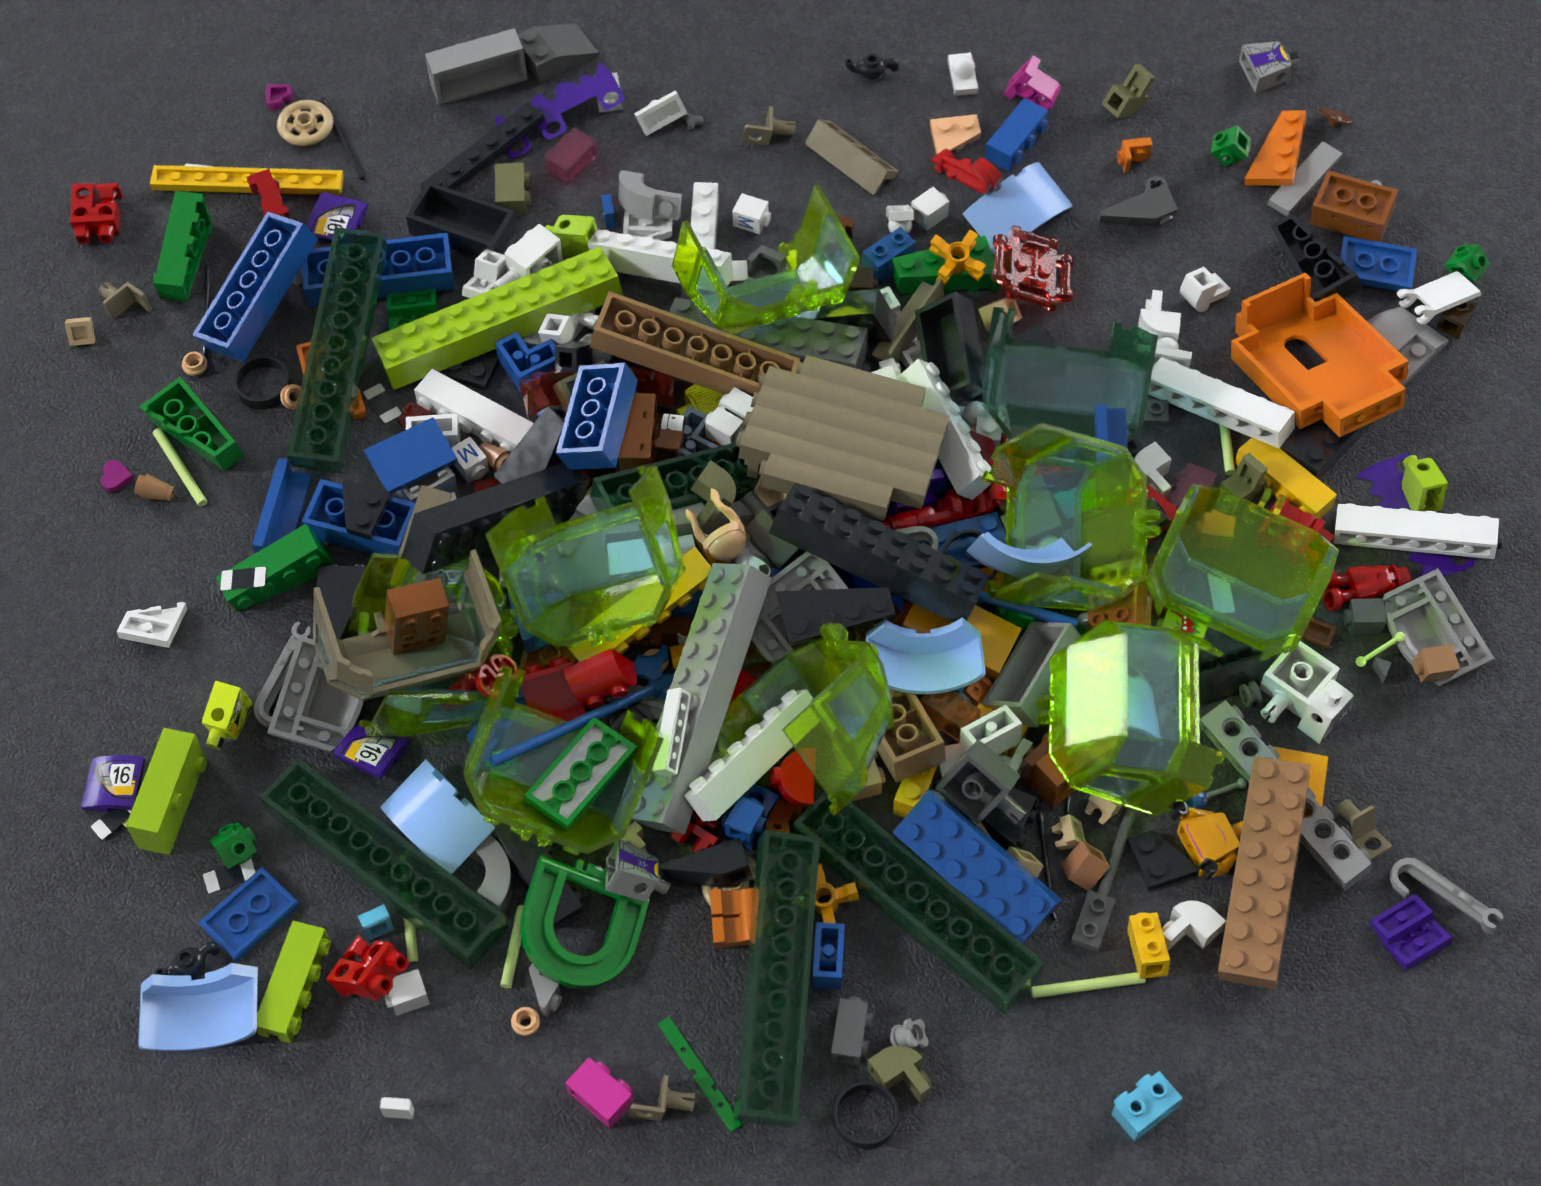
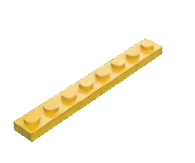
M154 165L150 186L152 190L253 193L246 176L268 168ZM270 169L272 177L280 184L281 194L321 195L322 192L333 195H341L344 179L342 170Z

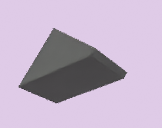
M1375 656L1372 668L1383 685L1391 662Z

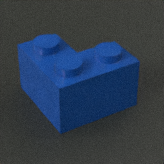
M518 332L495 342L499 362L521 395L525 394V389L561 373L555 371L556 345L552 339L531 349H528Z

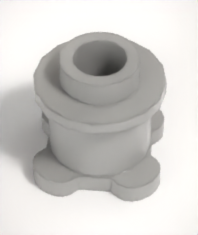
M907 1019L903 1025H895L891 1029V1044L893 1046H906L909 1048H914L917 1045L921 1048L928 1046L924 1022L921 1019L915 1021Z

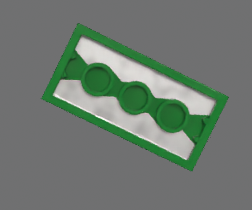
M593 717L525 793L524 800L566 830H569L636 754L637 746Z

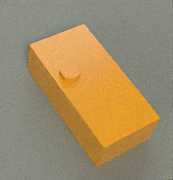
M913 604L902 627L914 629L916 633L925 634L931 633L930 629L944 627L953 622ZM975 605L967 621L981 631L985 676L994 683L1022 628Z

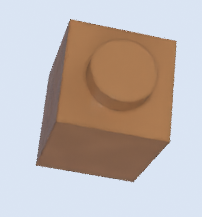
M1453 644L1423 648L1416 654L1413 660V669L1419 675L1421 683L1452 678L1457 673L1460 667Z

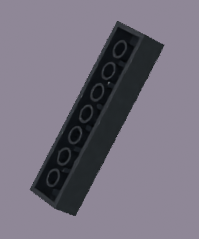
M564 463L415 513L402 556L423 575L470 558L471 550L476 549L477 555L505 544L516 542L524 537L535 535L546 529L554 528L557 525L570 521L576 508L587 494L591 478L582 470H569Z
M796 482L780 505L769 531V534L881 588L888 587L889 592L953 623L960 618L968 620L989 575L982 573L977 568L970 567L952 556L933 549L930 545L922 544L908 537L905 533L897 532L880 521L872 520L860 514L857 510L845 507L834 499L818 494L809 487Z

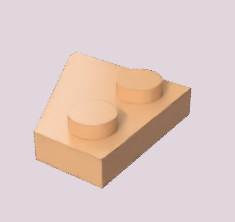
M977 114L930 120L936 155L945 148L957 152L963 149L965 145L971 144L981 137Z

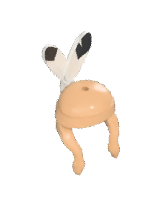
M711 489V501L730 520V523L719 527L708 535L700 529L695 513L686 509V517L691 522L694 536L703 545V549L709 556L719 561L730 560L737 556V564L751 565L764 574L770 575L771 569L767 563L747 553L745 549L746 532L744 525L735 511L721 502L719 493L715 489Z

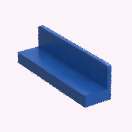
M1106 404L1096 405L1094 409L1098 512H1112L1130 506L1126 409L1107 408Z
M278 458L252 544L255 553L293 532L298 527L312 476L310 473L292 471L288 459Z

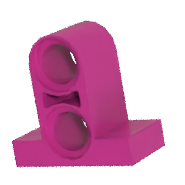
M1033 55L1011 78L1003 95L1012 99L1018 94L1049 110L1053 107L1061 86L1056 80L1037 68L1041 60Z

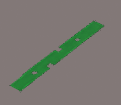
M667 1017L658 1023V1026L689 1071L694 1069L697 1073L693 1078L729 1131L732 1132L740 1127L742 1123L720 1090L714 1091L711 1086L715 1084L671 1018ZM682 1047L686 1048L685 1052H681ZM722 1102L723 1107H719L718 1103Z

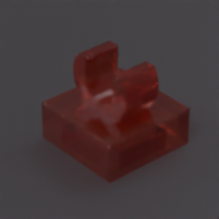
M412 401L403 408V412L397 418L400 426L406 429V417L433 414Z

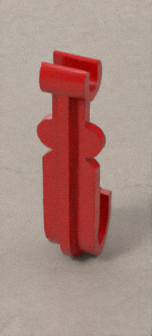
M945 148L930 160L936 164L934 167L936 172L942 173L945 170L947 171L948 179H957L958 182L982 194L987 191L993 192L996 190L998 182L1002 180V175L998 169L983 158H980L973 164L967 158L959 161L955 159L949 149Z

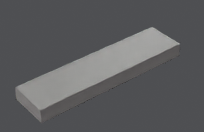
M1322 141L1296 170L1294 184L1282 185L1269 199L1268 205L1285 216L1291 214L1324 178L1327 171H1330L1341 159L1342 152Z

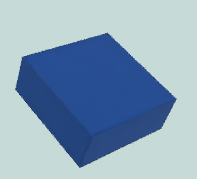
M611 194L601 195L606 229L616 228Z

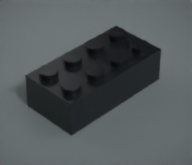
M429 181L406 215L410 235L416 237L448 233L452 250L475 258L486 249L503 254L517 230L515 211Z
M954 292L915 310L922 359L927 363L932 362L939 369V377L949 388V396L952 401L959 404L987 392L988 387L973 300Z

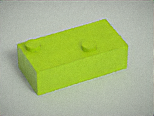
M163 728L126 824L139 849L167 855L171 854L200 773H203L207 766V757H205L197 737L193 733Z

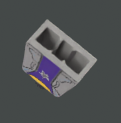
M1276 41L1242 45L1239 62L1254 92L1259 93L1286 82L1289 78L1291 66L1298 65L1300 59L1297 51L1285 53L1281 43Z
M618 838L606 858L605 890L646 901L653 890L666 894L670 887L671 879L659 874L658 859Z

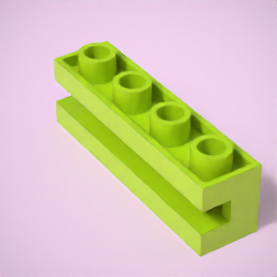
M292 921L257 1013L256 1032L258 1035L269 1038L270 1034L278 1036L280 1041L291 1043L293 1036L299 1033L302 1019L300 1018L302 1011L310 1004L312 984L318 981L321 973V960L323 956H327L331 946V940H329L325 928Z

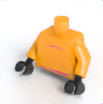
M1175 800L1168 806V808L1175 810L1171 818L1174 821L1179 818L1183 819L1179 823L1177 833L1191 861L1198 866L1199 877L1204 876V879L1208 881L1213 876L1226 875L1237 861L1240 843L1238 840L1241 837L1243 821L1230 825L1226 815L1222 812L1214 813L1188 807L1183 800Z

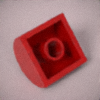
M612 648L563 669L567 683L575 698L583 706H588L590 709L603 706V699L611 695L613 698L626 696L628 694L627 688L637 683L634 662Z
M815 748L796 750L777 767H774L773 771H769L768 786L774 788L775 793L779 795V799L794 806L804 807L803 810L814 802Z

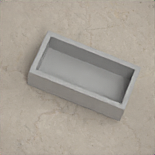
M515 28L425 54L431 87L439 105L528 80L524 51Z
M1030 623L981 704L993 710L1007 705L1022 722V725L1038 727L1061 689L1058 672L1073 669L1087 643L1071 623Z

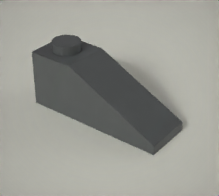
M1163 184L1099 211L1097 220L1099 223L1153 226L1160 223V225H1165L1174 220L1173 217H1175L1178 209L1167 185Z

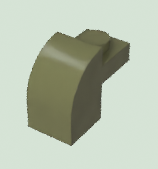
M1135 64L1123 84L1112 85L1102 105L1117 118L1132 115L1148 100L1147 92L1156 77L1141 64Z
M1247 453L1242 457L1235 474L1221 483L1214 499L1234 515L1247 506L1262 490L1267 482L1264 477L1268 468L1252 454Z
M713 461L708 463L691 488L693 492L708 501L697 516V521L702 527L708 519L713 522L720 513L714 502L711 501V489H715L719 493L721 502L728 507L732 505L736 496V487L732 477Z
M891 1046L868 1059L867 1070L874 1080L886 1089H890L903 1080L919 1103L930 1095L931 1081L923 1070L918 1071L922 1067L923 1057L914 1049L906 1046Z

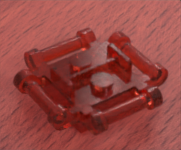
M1012 225L1008 238L1004 234L993 236L995 258L991 278L994 282L1003 284L1002 291L1007 292V299H1020L1043 306L1045 310L1053 312L1058 301L1070 302L1073 299L1071 267L1074 265V257L1070 254H1057L1058 238L1052 236L1047 238L1021 230V227ZM1019 239H1020V240H1023V241H1026V242H1025L1024 244H1023V243H1020V242H1019ZM1056 266L1061 267V289L1056 287Z

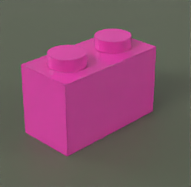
M588 1058L565 1082L566 1089L572 1097L610 1129L630 1108L631 1104H634L631 1094L632 1089L623 1080L619 1079L616 1081L609 1075L611 1071L601 1061L595 1063L591 1058Z

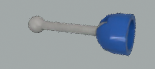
M1239 778L1236 783L1208 793L1200 789H1192L1184 793V801L1188 807L1203 809L1207 804L1208 798L1238 787L1244 789L1247 787L1248 782L1245 778Z

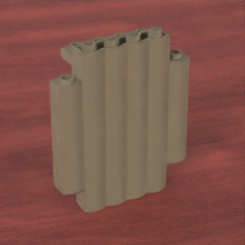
M806 355L804 362L799 361L796 373L769 366L767 373L762 372L758 387L761 389L759 393L754 392L751 407L754 408L752 412L747 411L743 424L746 429L744 432H739L736 446L740 447L739 458L744 459V465L748 466L747 477L757 479L759 474L763 476L762 487L785 494L789 493L796 482L809 487L818 494L834 499L845 507L855 509L864 516L881 521L885 520L891 501L922 509L950 418L949 415L921 408L926 391L925 387Z

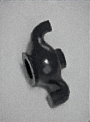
M868 54L856 64L853 63L851 58H847L845 66L849 71L859 74L864 82L874 84L882 79L886 68L897 72L899 70V61L896 58L882 59L876 54Z
M210 941L201 948L188 947L182 949L174 956L168 968H157L155 974L167 976L191 975L192 980H196L205 971V956L209 953L211 955H218L221 950L217 942Z

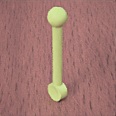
M1397 632L1393 639L1365 657L1359 656L1356 658V665L1359 667L1366 666L1367 661L1397 642H1403L1406 638L1405 634Z

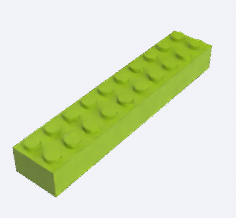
M600 246L384 332L371 339L393 390L424 378L431 369L439 372L496 349L495 342L518 332L521 338L538 332L547 313L563 316H572L576 313L581 315L603 306L609 291L622 296L623 293L619 277Z

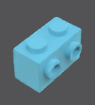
M1160 1071L1152 1077L1150 1074L1145 1075L1137 1082L1136 1086L1138 1088L1130 1094L1127 1091L1123 1092L1114 1101L1115 1106L1112 1116L1134 1141L1138 1140L1175 1111L1182 1101V1096Z

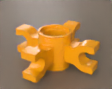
M969 230L962 242H954L950 245L938 235L933 237L930 242L931 247L929 251L945 258V264L938 271L937 274L939 276L936 281L941 279L943 286H945L953 273L958 274L963 271L969 273L977 281L980 280L984 274L983 269L986 264L969 257L970 251L977 243L975 241L978 237L977 233ZM958 256L962 259H955L953 257Z
M822 864L811 866L815 886L812 888L810 895L789 899L794 916H798L808 911L816 910L818 914L823 916L824 923H836L834 913L838 909L839 903L860 900L856 884L853 882L834 889L832 885L826 882ZM821 896H831L827 903L818 902Z

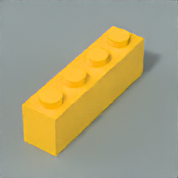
M1251 438L1238 449L1235 460L1237 466H1239L1242 457L1250 453L1268 468L1264 477L1267 482L1263 488L1270 491L1277 499L1280 494L1290 499L1289 504L1302 512L1312 514L1317 520L1318 518L1321 519L1333 508L1337 494L1280 448L1278 449Z

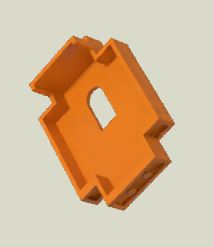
M1303 273L1242 301V311L1236 314L1235 332L1239 337L1231 340V359L1275 404L1295 411V425L1299 429L1322 419L1339 437H1342L1404 408L1406 388L1401 382L1407 380L1409 361L1338 293L1315 302L1310 297L1311 278L1306 273ZM1289 340H1303L1326 362L1307 370L1284 345Z

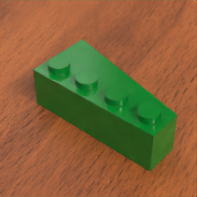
M175 191L157 272L153 276V286L156 287L159 298L188 301L213 226L204 194Z
M985 236L977 237L975 240L977 243L969 253V257L986 264L983 269V276L977 281L966 271L958 274L953 273L946 285L943 286L944 293H953V290L968 289V292H978V289L990 288V291H999L1001 272ZM929 249L892 258L891 278L898 295L914 294L922 281L934 286L939 276L937 273L945 264V258L931 253ZM958 256L953 257L955 259H962Z
M181 377L174 380L139 406L151 423L223 471L245 456L235 440Z
M304 524L228 569L266 567L264 586L222 590L226 601L237 611H240L316 578L319 566L336 563L327 545L307 524ZM222 574L216 577L220 587Z

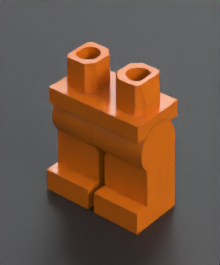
M766 887L727 891L709 889L714 949L771 943L770 938L786 935L784 918L769 919L768 915L769 910L783 909L782 892H766Z

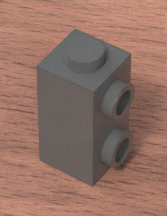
M840 998L831 1052V1063L860 1067L861 1057L867 1058L869 1040H864L865 1030H871L873 1013L868 1012V1002H863L861 998Z

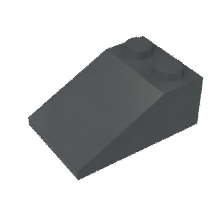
M576 23L535 26L517 34L523 47L526 68L539 85L599 56L597 49Z

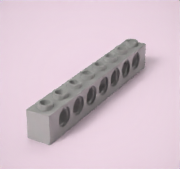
M1225 700L1200 719V729L1241 776L1250 783L1254 756H1246L1243 753L1246 749L1256 750L1257 754L1255 756L1277 760L1280 757L1271 745L1266 746L1261 740L1262 736L1255 726H1248L1243 720L1244 716L1239 708L1235 705L1231 707ZM1229 729H1236L1240 733L1237 736H1229L1225 732ZM1308 787L1305 809L1309 810L1312 815L1303 818L1300 842L1345 892L1370 873L1372 865L1370 861L1372 859L1364 848H1357L1352 842L1351 834L1345 827H1339L1333 821L1334 816L1326 806L1321 807L1315 801L1316 796ZM1319 830H1326L1330 833V836L1322 839L1317 837L1315 833ZM1340 850L1345 851L1349 857L1340 860L1334 856V853Z

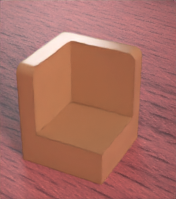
M1083 840L1062 862L1067 878L1086 890H1090L1110 867L1103 852Z

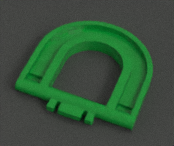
M541 855L533 874L520 920V934L525 952L541 974L559 985L575 989H585L604 984L618 975L631 960L637 946L650 897L646 901H640L605 890L607 870L596 865L587 863L584 871L582 870L583 860L577 859L573 868ZM565 880L616 899L604 943L595 954L588 956L572 954L565 950L555 937L553 920Z

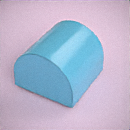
M384 904L358 916L368 941L394 930Z

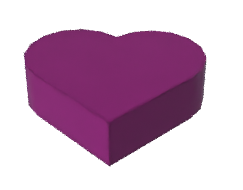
M287 84L266 85L265 101L270 110H279L285 103L293 100L294 93L291 86Z
M110 460L103 467L104 475L101 478V485L106 492L114 493L134 480L133 475L118 460Z

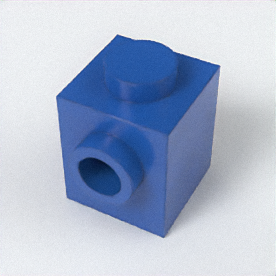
M741 796L725 821V835L734 839L740 838L742 843L751 846L757 833L762 834L768 821L765 818V807L754 798L747 799Z

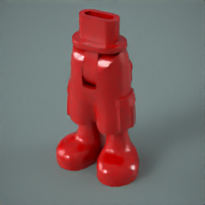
M956 493L947 494L945 498L937 499V503L933 508L926 506L922 509L897 513L893 516H886L885 520L880 522L893 530L913 526L933 528L962 520V502Z
M1324 564L1319 566L1317 573L1319 591L1325 592L1323 603L1328 611L1340 610L1343 603L1351 601V599H1377L1383 597L1385 593L1412 581L1408 568H1397L1396 565L1372 567L1361 565L1347 568L1345 574H1335L1331 565ZM1347 586L1350 589L1341 591L1339 587Z
M503 654L489 657L480 669L461 675L459 679L451 684L445 695L441 698V703L444 706L456 707L481 694L486 697L498 695L501 691L500 681L509 682L517 676L518 671L515 662Z

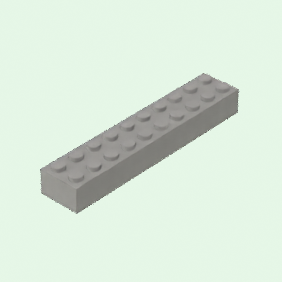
M713 563L670 686V689L682 688L692 694L678 774L663 777L653 771L664 712L663 707L626 814V818L636 821L648 829L679 834L686 833L693 808L684 795L691 789L689 785L695 779L701 776L704 777L772 579L755 567L743 564Z

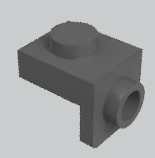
M761 245L755 252L749 255L747 260L748 276L754 278L760 270L779 279L786 275V255L764 245Z

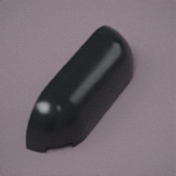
M1245 646L1185 665L1180 668L1181 673L1174 677L1177 692L1186 702L1202 704L1239 692L1240 685L1245 684L1248 686L1249 682L1252 681L1260 685L1264 673L1276 661V652L1268 647L1266 651L1252 650V646Z

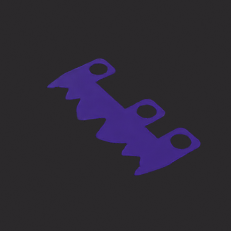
M598 63V71L594 77L582 75L580 85L571 82L558 83L554 101L540 94L534 96L530 101L534 107L544 114L545 121L539 127L546 139H553L567 130L561 113L594 96H597L602 108L605 110L611 109L624 101L625 97L613 74L604 65ZM609 92H616L618 94V100L613 104H607L604 101L605 95ZM496 115V125L498 126L506 119ZM553 121L559 122L561 128L557 133L550 134L546 131L549 123ZM526 135L520 139L525 143L522 151L513 152L510 148L506 150L510 158H516L530 150L531 145Z
M1405 453L1375 463L1356 475L1355 478L1374 482L1370 494L1383 496L1378 506L1390 509L1405 508L1411 510L1400 480H1403L1404 473L1399 472L1396 468L1397 461L1411 456L1410 454ZM1413 552L1408 558L1410 561L1423 565L1421 573L1415 579L1436 569H1439L1443 577L1473 567L1475 564L1473 557H1467L1468 561L1464 565H1456L1448 555Z

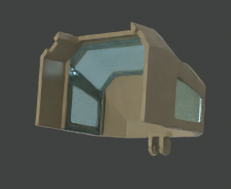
M476 549L470 551L468 569L465 570L463 575L461 601L457 603L460 612L448 615L445 643L393 655L384 628L385 622L381 611L374 613L377 629L372 633L343 640L336 639L320 587L314 588L313 639L328 684L364 701L458 677L470 671L480 669L498 639L501 619Z

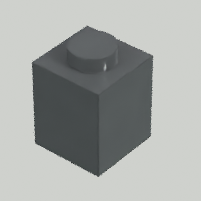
M1383 598L1351 599L1348 609H1345L1343 614L1344 624L1349 627V634H1382L1387 622Z

